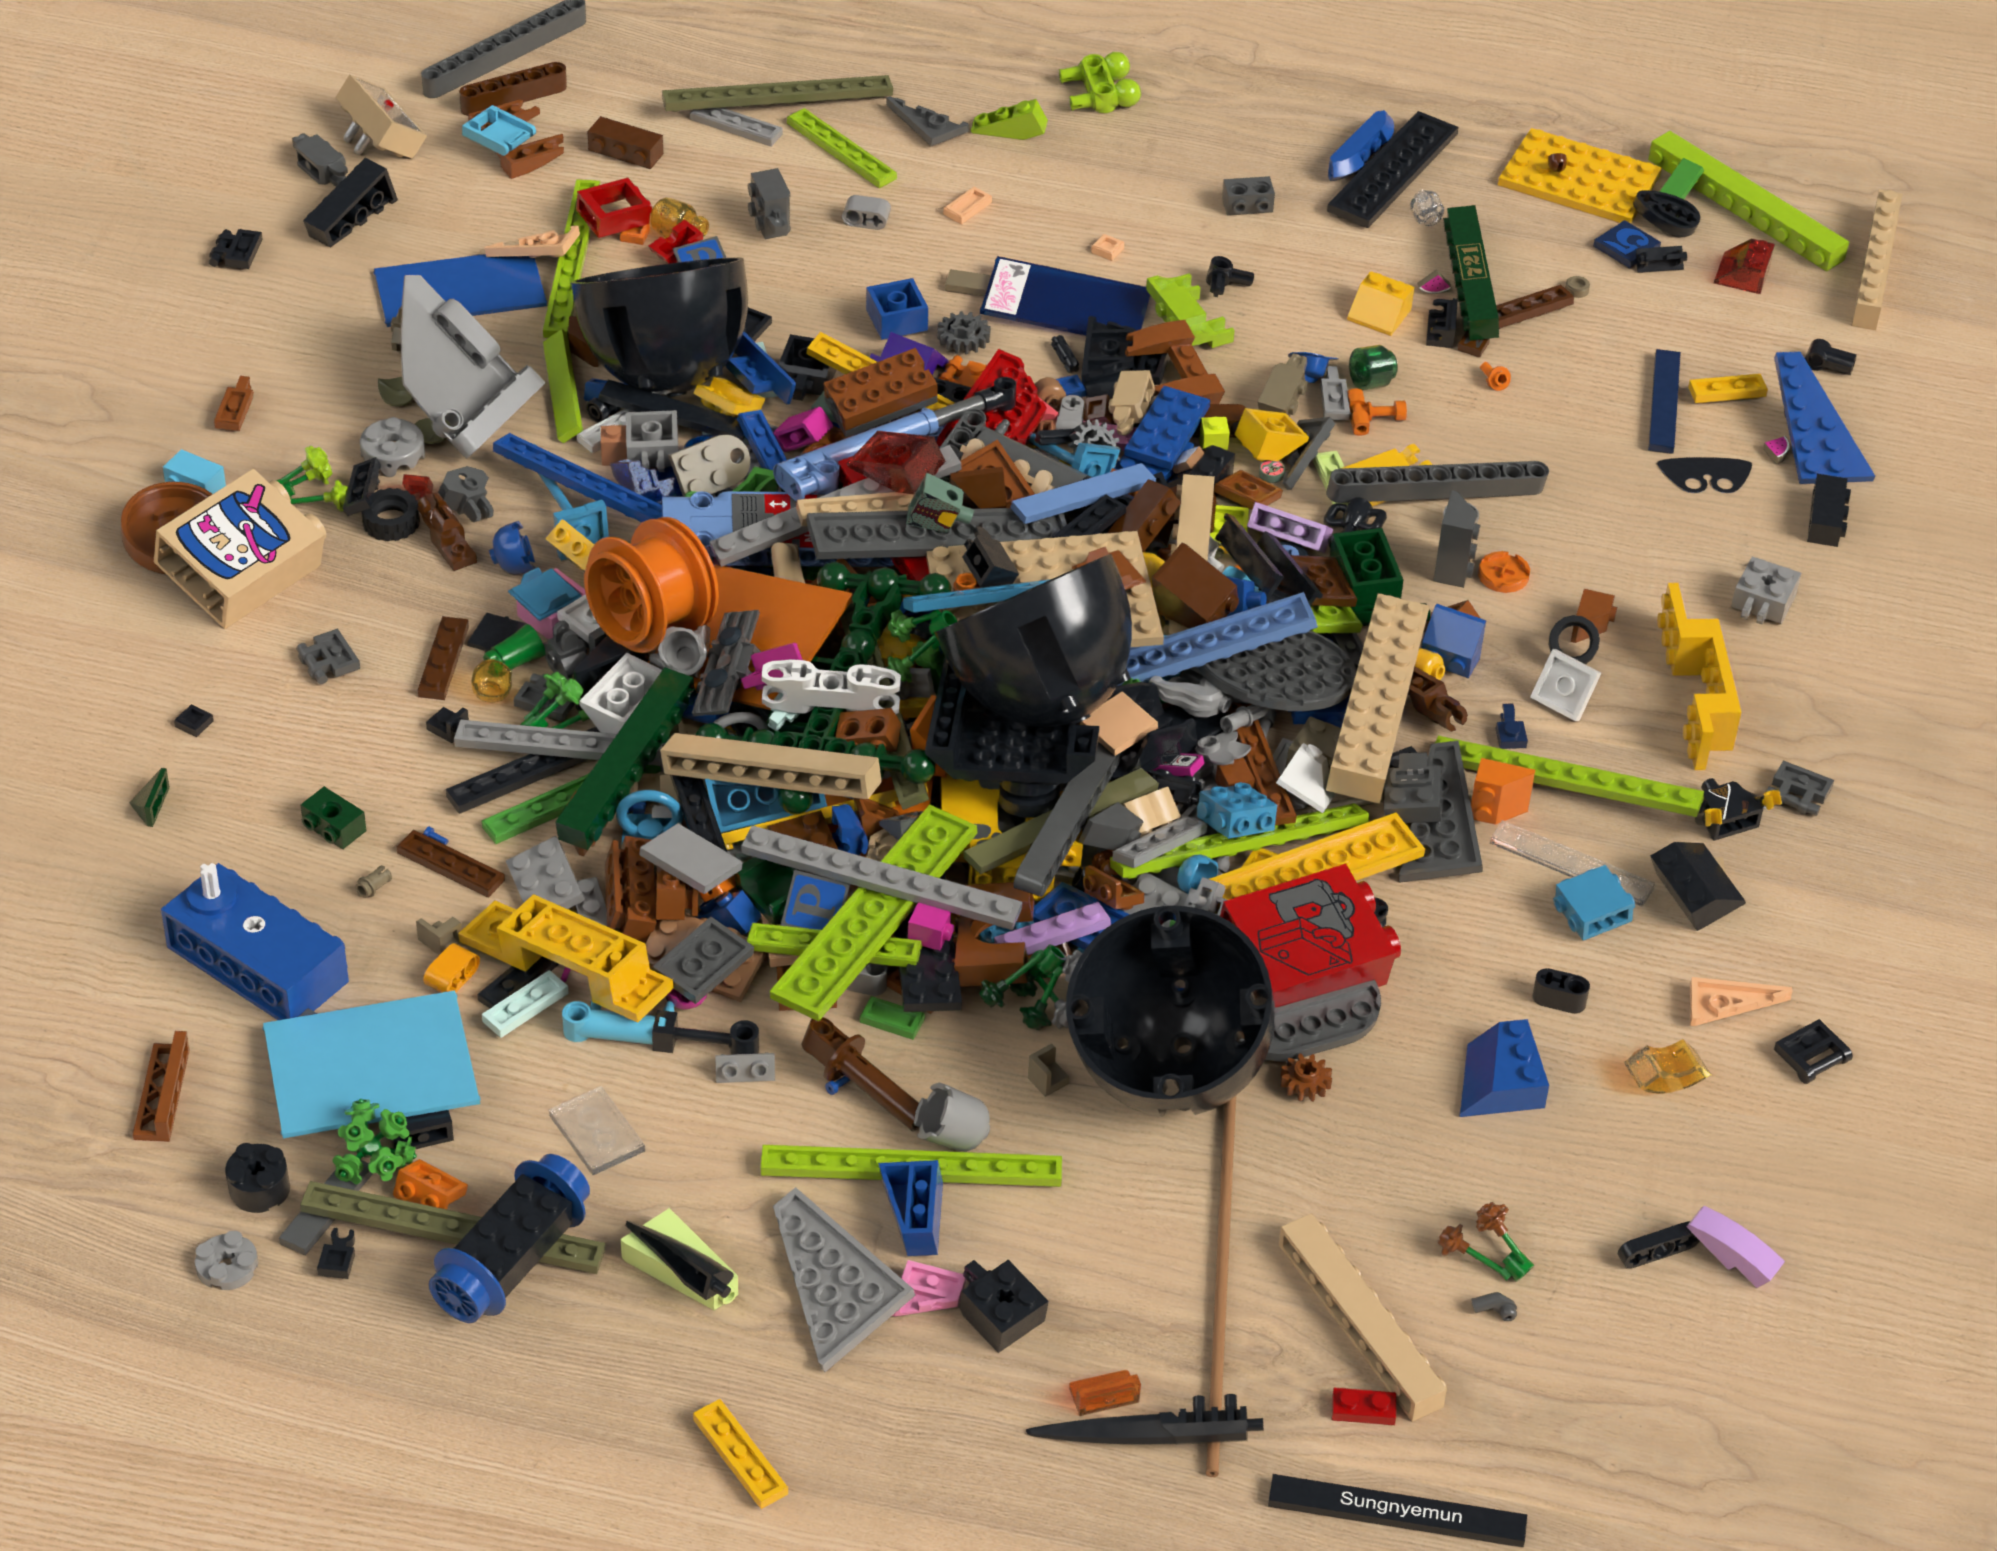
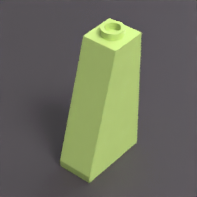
M670 1208L643 1226L691 1246L730 1270L734 1277L727 1285L731 1288V1291L726 1298L716 1294L707 1300L703 1299L685 1286L675 1273L633 1232L621 1239V1255L625 1262L712 1310H716L723 1304H729L738 1295V1275Z

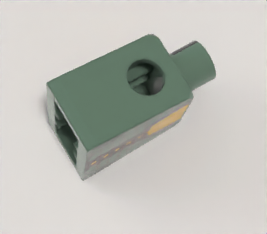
M926 473L908 505L906 524L946 533L949 532L955 520L970 524L974 509L962 506L964 494L962 489Z

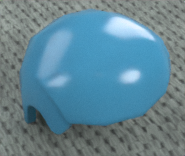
M1201 854L1187 858L1178 870L1177 882L1180 889L1187 894L1190 888L1197 890L1202 877L1210 879L1217 876L1218 863Z

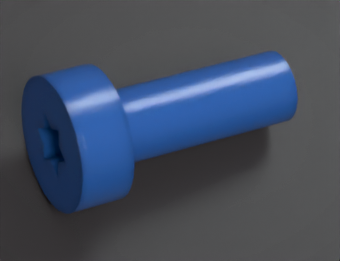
M430 826L423 833L444 845H447L449 841L435 833L434 828Z
M844 1076L835 1082L829 1081L825 1084V1088L830 1095H834L838 1092V1088L851 1080Z

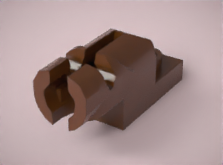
M433 493L436 505L431 510L430 502L425 496L422 497L418 502V510L422 515L423 521L430 529L431 542L452 570L456 571L477 563L476 553L465 540L463 526L444 499L438 493Z
M1414 667L1408 695L1415 710L1451 732L1456 730L1455 726L1450 723L1452 715L1457 723L1464 725L1468 717L1467 711L1460 705L1459 701L1448 695L1444 682Z

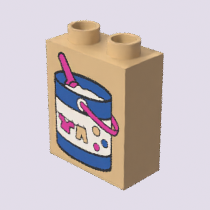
M253 468L156 530L154 563L220 626L227 629L320 567L326 531L321 521L311 513L303 515L291 504L289 494L282 484L275 480L268 482Z

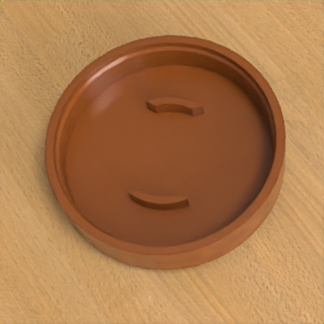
M185 482L158 483L137 492L127 502L121 516L122 543L128 555L142 567L153 572L166 574L154 563L156 530L211 496L212 493L200 486Z

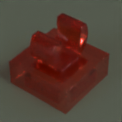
M404 474L402 484L411 495L419 493L420 500L424 496L427 498L426 494H432L433 483L430 477Z

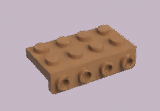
M685 911V920H658L654 931L646 942L649 967L652 968L654 964L703 924L707 918L698 919ZM727 927L732 932H734L742 939L747 941L748 937L741 935L740 932L733 928ZM754 951L750 958L718 984L712 992L742 1002L763 960H769L768 952Z

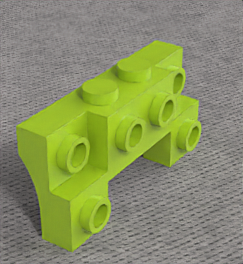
M1190 273L1173 278H1165L1158 275L1147 278L1146 290L1156 302L1155 310L1157 315L1165 323L1186 320L1195 336L1192 346L1207 342L1211 348L1234 342L1235 330L1233 327L1225 329V318L1223 316L1206 321L1207 313L1196 301L1200 299L1201 288L1199 285L1191 286L1192 276Z

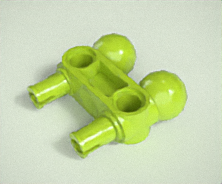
M1111 52L1105 58L1098 54H1090L1085 56L1078 66L1059 69L1061 84L1081 80L1084 82L1087 93L1069 96L1072 111L1092 107V109L1099 113H1110L1118 105L1129 108L1134 106L1141 97V89L1138 83L1132 79H1123L1129 73L1130 62L1126 55L1121 52ZM1113 80H1120L1116 84L1113 82Z

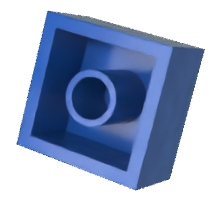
M913 278L866 287V311L881 340L888 339L891 332L903 336L928 331V306Z

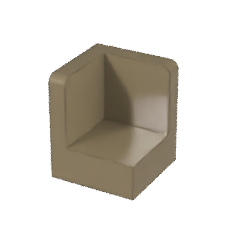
M451 917L445 923L437 921L433 925H430L422 918L416 921L418 940L438 955L450 944L455 943L458 945L461 943L458 933L461 931V922L454 917Z
M1053 1044L1029 1055L1028 1079L1045 1097L1069 1084V1076L1055 1062L1056 1047Z

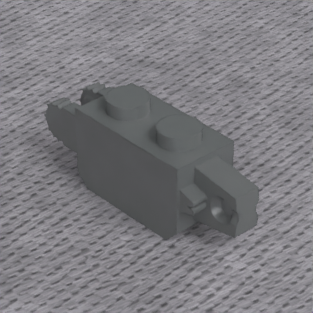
M302 133L292 138L293 147L297 151L298 166L318 184L326 185L331 182L337 187L346 178L345 175L348 173V168L345 166V158L328 141L323 140L318 134L309 137Z

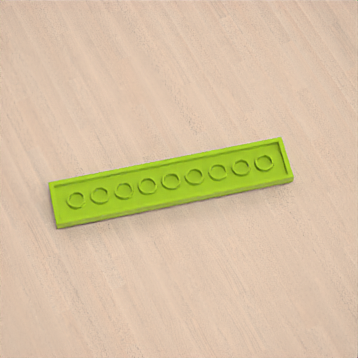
M929 804L881 862L940 878L976 836L977 825ZM858 887L769 991L770 999L819 1022L918 903Z

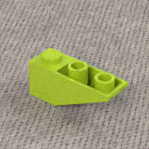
M1037 99L1024 100L1010 107H1001L996 111L977 115L974 117L971 132L973 134L1026 140L1044 134L1048 119Z

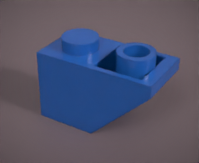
M740 890L734 893L728 891L719 898L703 902L699 906L701 910L698 916H695L698 919L712 917L725 927L733 928L740 932L741 935L748 933L752 923H756L761 918V913L744 891Z

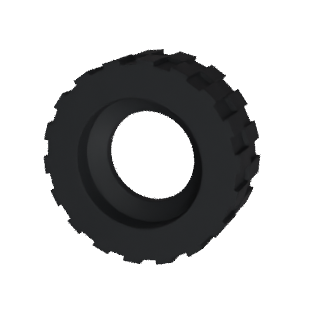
M399 488L377 490L374 493L371 508L361 511L365 532H368L369 536H373L377 540L398 541L402 538L405 539L410 534L415 533L416 528L418 529L419 527L418 500L410 492ZM388 510H397L404 513L402 516L394 519L378 517V514Z

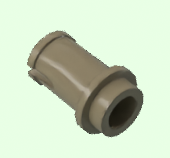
M381 865L367 877H360L358 879L356 890L361 897H373L376 894V890L391 881L392 875L388 869L381 872L385 869V866Z

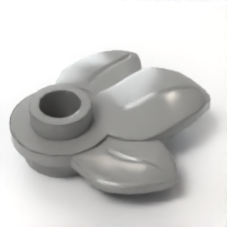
M1225 732L1217 736L1201 738L1198 741L1196 752L1197 755H1203V758L1210 760L1211 763L1229 765L1234 763V759H1240L1247 755L1251 750V746L1236 741L1238 732Z

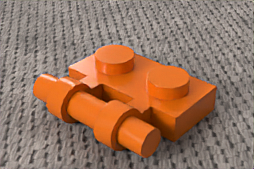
M956 355L947 362L945 372L941 373L938 379L972 388L987 365L969 361L967 366L961 365L963 359Z

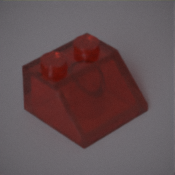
M1751 238L1725 251L1714 279V284L1761 294L1771 266L1775 244Z

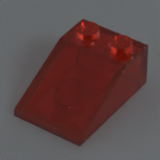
M877 431L846 464L850 469L894 492L915 494L926 473L934 476L946 460L933 436Z

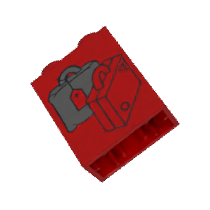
M1346 863L1223 901L1220 916L1230 921L1249 937L1265 962L1274 993L1275 1008L1372 980L1376 981L1378 987L1387 985L1394 960L1401 955V945L1397 933L1389 925L1382 927L1374 914L1376 902L1371 887L1366 881L1356 882Z

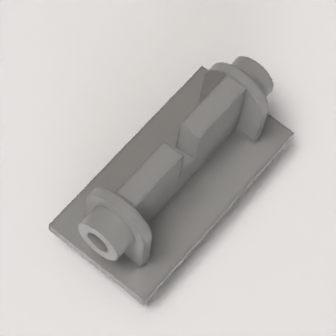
M774 1053L715 1055L716 1083L775 1081Z

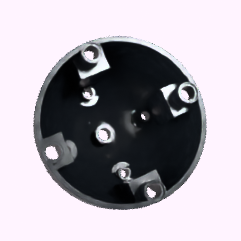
M715 258L661 264L580 278L571 282L578 324L591 352L610 374L624 384L640 390L665 395L666 397L687 394V391L695 389L697 385L705 384L714 376L723 375L722 369L735 353L745 329L748 311V287L744 258Z
M1112 554L1073 569L934 632L945 658L960 683L984 707L1009 720L1013 731L1024 726L1056 727L1061 725L1071 726L1091 717L1090 714L1112 695L1118 684L1131 679L1127 670V661L1132 641L1131 610L1127 593L1122 583V577Z
M1160 906L1140 910L1123 917L1104 929L1087 946L1080 956L1069 981L1066 995V1017L1071 1038L1083 1065L1096 1083L1110 1096L1134 1110L1150 1115L1163 1117L1167 1109H1180L1182 1111L1191 1109L1194 1115L1211 1111L1234 1098L1256 1076L1266 1059L1273 1039L1275 1001L1265 962L1253 942L1238 927L1221 916L1206 910L1187 906ZM1168 920L1175 921L1171 927L1162 926ZM1077 1011L1081 1016H1076L1074 1014ZM1189 1045L1191 1047L1186 1053L1177 1052L1181 1046Z

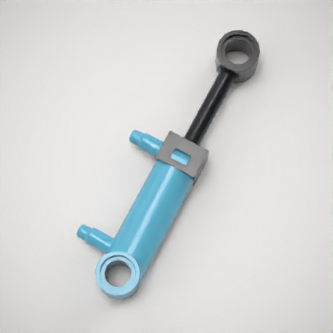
M573 1001L564 1006L562 1010L563 1034L565 1038L572 1042H582L588 1038L648 1044L653 1045V1051L673 1053L676 1039L726 1044L729 1045L731 1055L759 1054V1028L752 1021L741 1020L731 1026L730 1033L678 1027V1013L674 1012L675 1005L671 1001L666 1002L663 1011L657 1010L656 1016L645 1015L638 1023L613 1011L601 1010L602 1006L592 1001L590 1007L584 1002Z

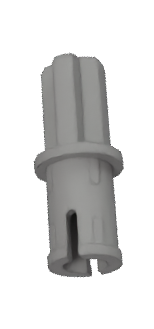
M1254 704L1248 707L1241 706L1237 708L1236 712L1221 718V728L1224 732L1231 733L1240 727H1249L1253 721L1264 717L1268 713V708Z

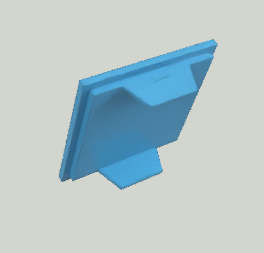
M537 567L523 575L520 585L508 590V593L539 621L582 597L552 568L542 573L540 568Z

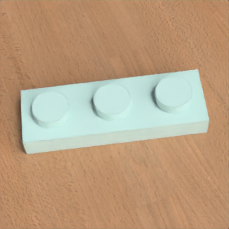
M549 970L482 1014V1022L502 1038L569 994L568 985Z

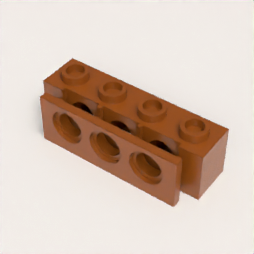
M657 866L656 919L685 920V909H692V916H698V890Z
M625 836L620 849L618 841H612L605 861L607 927L614 930L615 928H620V933L646 944L656 925L654 864L640 856V847L651 841V839Z

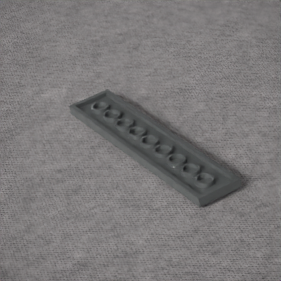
M1011 508L974 509L970 524L955 520L949 532L946 533L906 524L908 511L807 513L806 518L817 559L926 556L927 551H933L936 547L948 548L949 546L964 545L967 539L974 541L976 537L973 534V530L976 526L984 528L992 539L1008 542L1051 538L1067 525L1063 513L1024 524Z

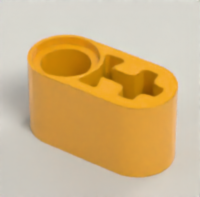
M452 943L428 966L423 978L424 984L441 993L454 990L456 993L475 974L480 964V957Z

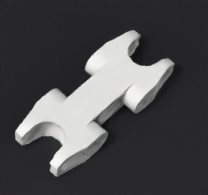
M805 660L771 661L764 664L762 669V681L767 684V686L763 687L762 704L772 709L790 713H808L814 709V706L845 708L847 712L885 709L880 707L878 702L879 700H888L893 702L894 706L891 708L895 714H898L900 697L895 693L900 691L901 675L891 669L873 665H854L848 672L816 670L811 662ZM777 669L783 673V677L773 678L768 675V672ZM883 678H891L895 681L891 686L879 685L880 680ZM772 692L783 693V697L775 701L769 699L768 695Z

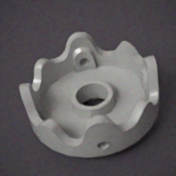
M396 417L380 420L371 424L363 431L360 437L361 457H364L365 461L377 457L381 464L380 469L382 473L387 477H393L396 475L399 466L407 465L410 468H414L419 458L425 459L424 436L418 426L412 422Z

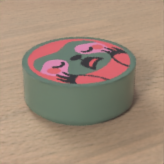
M1265 460L1260 464L1259 476L1262 480L1276 483L1283 479L1285 466L1280 461Z

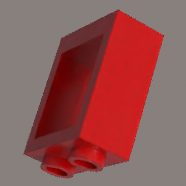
M628 177L577 191L576 211L598 238L650 223L652 205ZM624 199L630 204V207L605 213L600 207Z

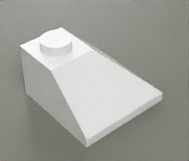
M1303 743L1276 783L1321 813L1325 811L1335 796L1334 792L1326 791L1330 773L1327 758L1322 755V751L1316 746Z

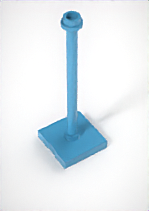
M1034 433L1028 440L1029 443L1072 465V468L1091 477L1110 473L1111 469L1115 467L1120 449L1114 446L1079 443L1076 453L1073 455L1056 445L1040 446L1038 443H1035L1036 434Z
M539 474L562 511L553 513L554 526L563 519L593 544L602 538L609 537L606 504L603 500L573 508L556 481ZM557 550L560 560H566L567 558Z

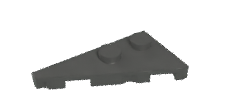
M891 96L886 97V105L931 146L969 131V124L964 121L959 125L950 122L947 115L938 114L919 105L914 109L906 106L905 100Z
M1330 417L1304 419L1297 422V425L1308 435L1309 439L1308 442L1291 452L1288 456L1287 462L1291 465L1290 471H1285L1283 475V484L1287 490H1292L1310 461L1317 456L1318 449L1322 443L1329 438L1330 431L1336 424Z

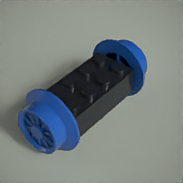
M546 1154L539 1161L527 1160L521 1162L515 1169V1182L454 1248L441 1249L435 1255L434 1267L436 1273L429 1280V1290L434 1300L446 1313L464 1323H474L482 1315L495 1316L500 1314L506 1306V1297L569 1227H576L583 1222L586 1214L583 1202L590 1195V1187L582 1172L569 1160L556 1154Z

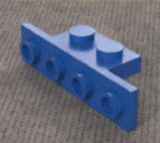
M743 332L740 343L735 351L738 357L731 358L726 368L752 394L773 391L786 405L791 404L796 382Z

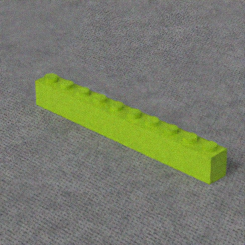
M1668 131L1651 141L1649 161L1662 167L1663 170L1671 175L1683 158L1702 166L1704 172L1692 188L1826 272L1845 261L1849 245L1848 240L1677 134Z

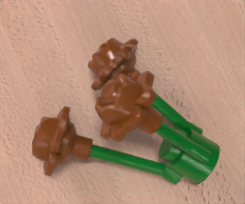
M1490 1202V1204L1483 1205L1477 1211L1478 1219L1476 1221V1228L1479 1232L1494 1230L1497 1236H1501L1512 1252L1502 1261L1506 1265L1504 1268L1469 1247L1470 1244L1463 1240V1225L1461 1224L1456 1228L1447 1226L1439 1236L1438 1244L1443 1247L1441 1252L1443 1256L1456 1250L1462 1254L1467 1253L1498 1272L1506 1281L1512 1276L1517 1282L1534 1267V1264L1518 1249L1507 1233L1508 1229L1504 1225V1221L1509 1209L1505 1204L1496 1205L1494 1202Z

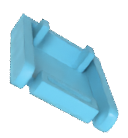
M493 105L462 125L463 136L503 156L536 134L534 125ZM487 122L492 123L490 126L481 131V126H483Z

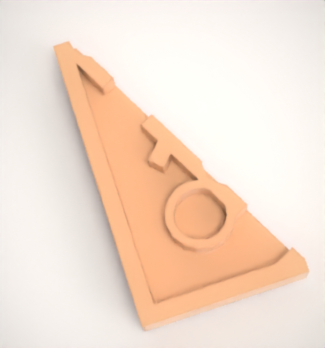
M571 226V230L568 233L558 235L553 230L543 234L518 238L519 244L504 246L503 242L495 243L484 248L486 257L529 256L530 258H537L542 255L561 257L566 254L580 235L579 227Z
M1692 977L1690 982V1026L1701 1025L1791 1000L1792 987Z

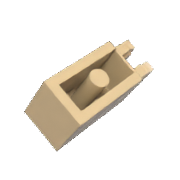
M1150 370L1121 371L1118 381L1114 384V395L1109 400V412L1113 414V420L1117 424L1116 430L1118 435H1129L1134 424L1141 423L1150 408L1155 391Z

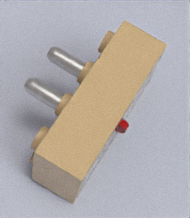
M349 74L335 97L342 104L341 108L352 116L353 122L344 135V141L351 142L359 128H363V135L354 148V152L358 155L363 153L372 139L374 141L373 145L382 151L387 149L398 157L406 156L413 159L427 137L424 131L382 86Z

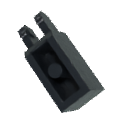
M976 526L973 530L976 538L974 541L971 539L966 540L964 547H966L967 551L962 558L979 586L984 588L1013 584L1019 572L1000 541L992 539L984 528Z

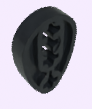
M1641 190L1633 201L1634 208L1646 220L1673 236L1687 237L1692 235L1696 231L1701 219L1699 211L1693 204L1668 193Z

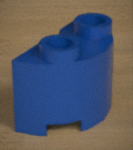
M848 804L832 806L833 825H838L836 832L832 833L838 850L859 856L861 853L865 855L869 844L857 814Z

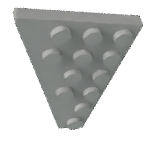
M795 1187L778 1201L773 1208L821 1369L826 1372L915 1296V1293L911 1286Z

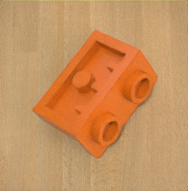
M419 1159L398 1170L393 1196L399 1200L447 1209L450 1203L466 1195L468 1184Z

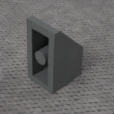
M1117 802L1090 818L1078 841L1085 845L1116 850L1140 838L1141 833L1139 830L1144 821Z

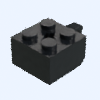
M790 334L779 361V366L796 382L793 400L803 401L806 393L821 395L824 391V382L834 378L836 369L807 354V347L815 338Z
M1009 1259L992 1271H986L975 1260L964 1267L963 1276L969 1282V1286L961 1292L959 1308L963 1317L998 1353L1045 1321L1049 1301Z

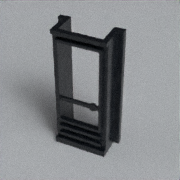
M1228 513L1225 514L1226 522L1215 539L1221 542L1222 546L1248 578L1259 588L1258 590L1265 592L1267 601L1274 602L1304 592L1311 606L1316 597L1322 598L1323 594L1273 534L1265 531L1256 544L1234 516Z

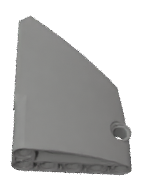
M405 275L401 318L403 386L432 420L435 434L439 437L447 438L467 459L546 382L528 365L519 372H515L499 355L501 350L496 340L461 303L455 299H449L445 302L421 275ZM445 420H447L451 424V426L447 425Z

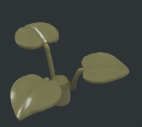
M402 377L393 379L378 378L379 393L385 403L397 407L412 402L413 397L403 386ZM430 418L421 419L415 423L424 436L425 445L437 444L447 439L435 434L432 427L433 422ZM445 420L446 424L451 426V424L447 420Z

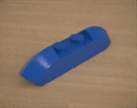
M1385 110L1376 111L1330 157L1328 170L1330 181L1348 177L1362 168L1369 157L1390 140L1394 132V122Z

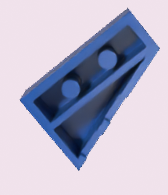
M938 1160L878 1163L884 1188L907 1256L938 1255L943 1180Z

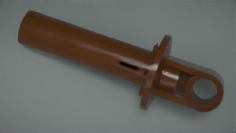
M822 1017L819 1022L811 1019L801 1045L808 1054L825 1066L824 1078L828 1081H835L845 1075L911 1131L916 1130L918 1127L914 1125V1120L919 1102L861 1055L865 1045V1038L860 1034L849 1038L825 1017Z

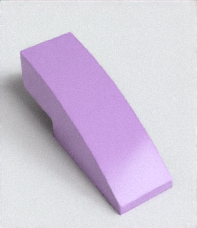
M1706 1206L1701 1207L1686 1226L1728 1270L1736 1267L1756 1288L1771 1281L1785 1262L1753 1233Z

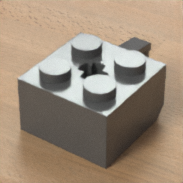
M775 168L751 173V183H748V193L751 197V202L748 203V210L750 216L755 218L757 231L761 230L764 239L787 236L791 231L790 191L779 169Z

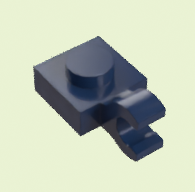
M1502 704L1501 722H1497L1495 728L1499 748H1527L1528 739L1524 722L1515 721L1514 704Z

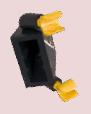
M1709 778L1701 786V789L1704 791V798L1699 813L1695 817V822L1698 825L1706 826L1713 841L1758 828L1763 809L1771 810L1774 808V805L1782 804L1780 791L1770 790L1763 795L1757 796L1745 790L1737 782L1732 781L1719 785L1714 778Z

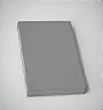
M679 823L640 847V856L703 894L742 870L741 860Z

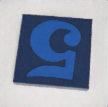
M1624 220L1594 239L1593 246L1626 267L1631 268L1636 265L1635 249L1660 247L1661 241Z

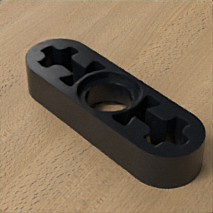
M1690 1221L1629 1240L1619 1248L1617 1254L1625 1267L1632 1269L1692 1249L1700 1240L1686 1227L1690 1223Z

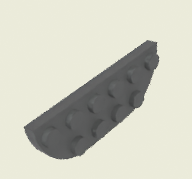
M1368 981L1275 1008L1273 1039L1265 1060L1275 1062L1287 1061L1288 1058L1295 1060L1298 1059V1054L1300 1053L1306 1057L1356 1042L1366 1036L1374 1027L1381 1008V995L1376 981Z

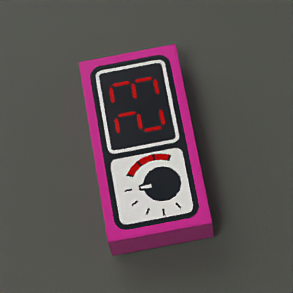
M1181 753L1153 770L1164 769L1174 776H1193L1204 765L1203 755Z

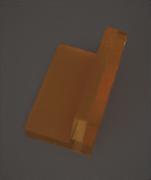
M1122 1370L1070 1382L1069 1390L1079 1416L1139 1403L1141 1383L1137 1374L1130 1376L1128 1370Z

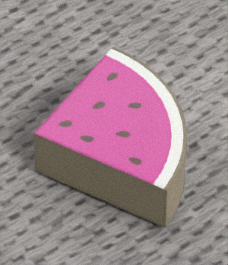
M1437 269L1417 283L1420 290L1431 294L1442 293L1452 288L1450 282Z
M1784 436L1765 442L1763 450L1776 464H1779L1785 460L1788 454L1789 440Z

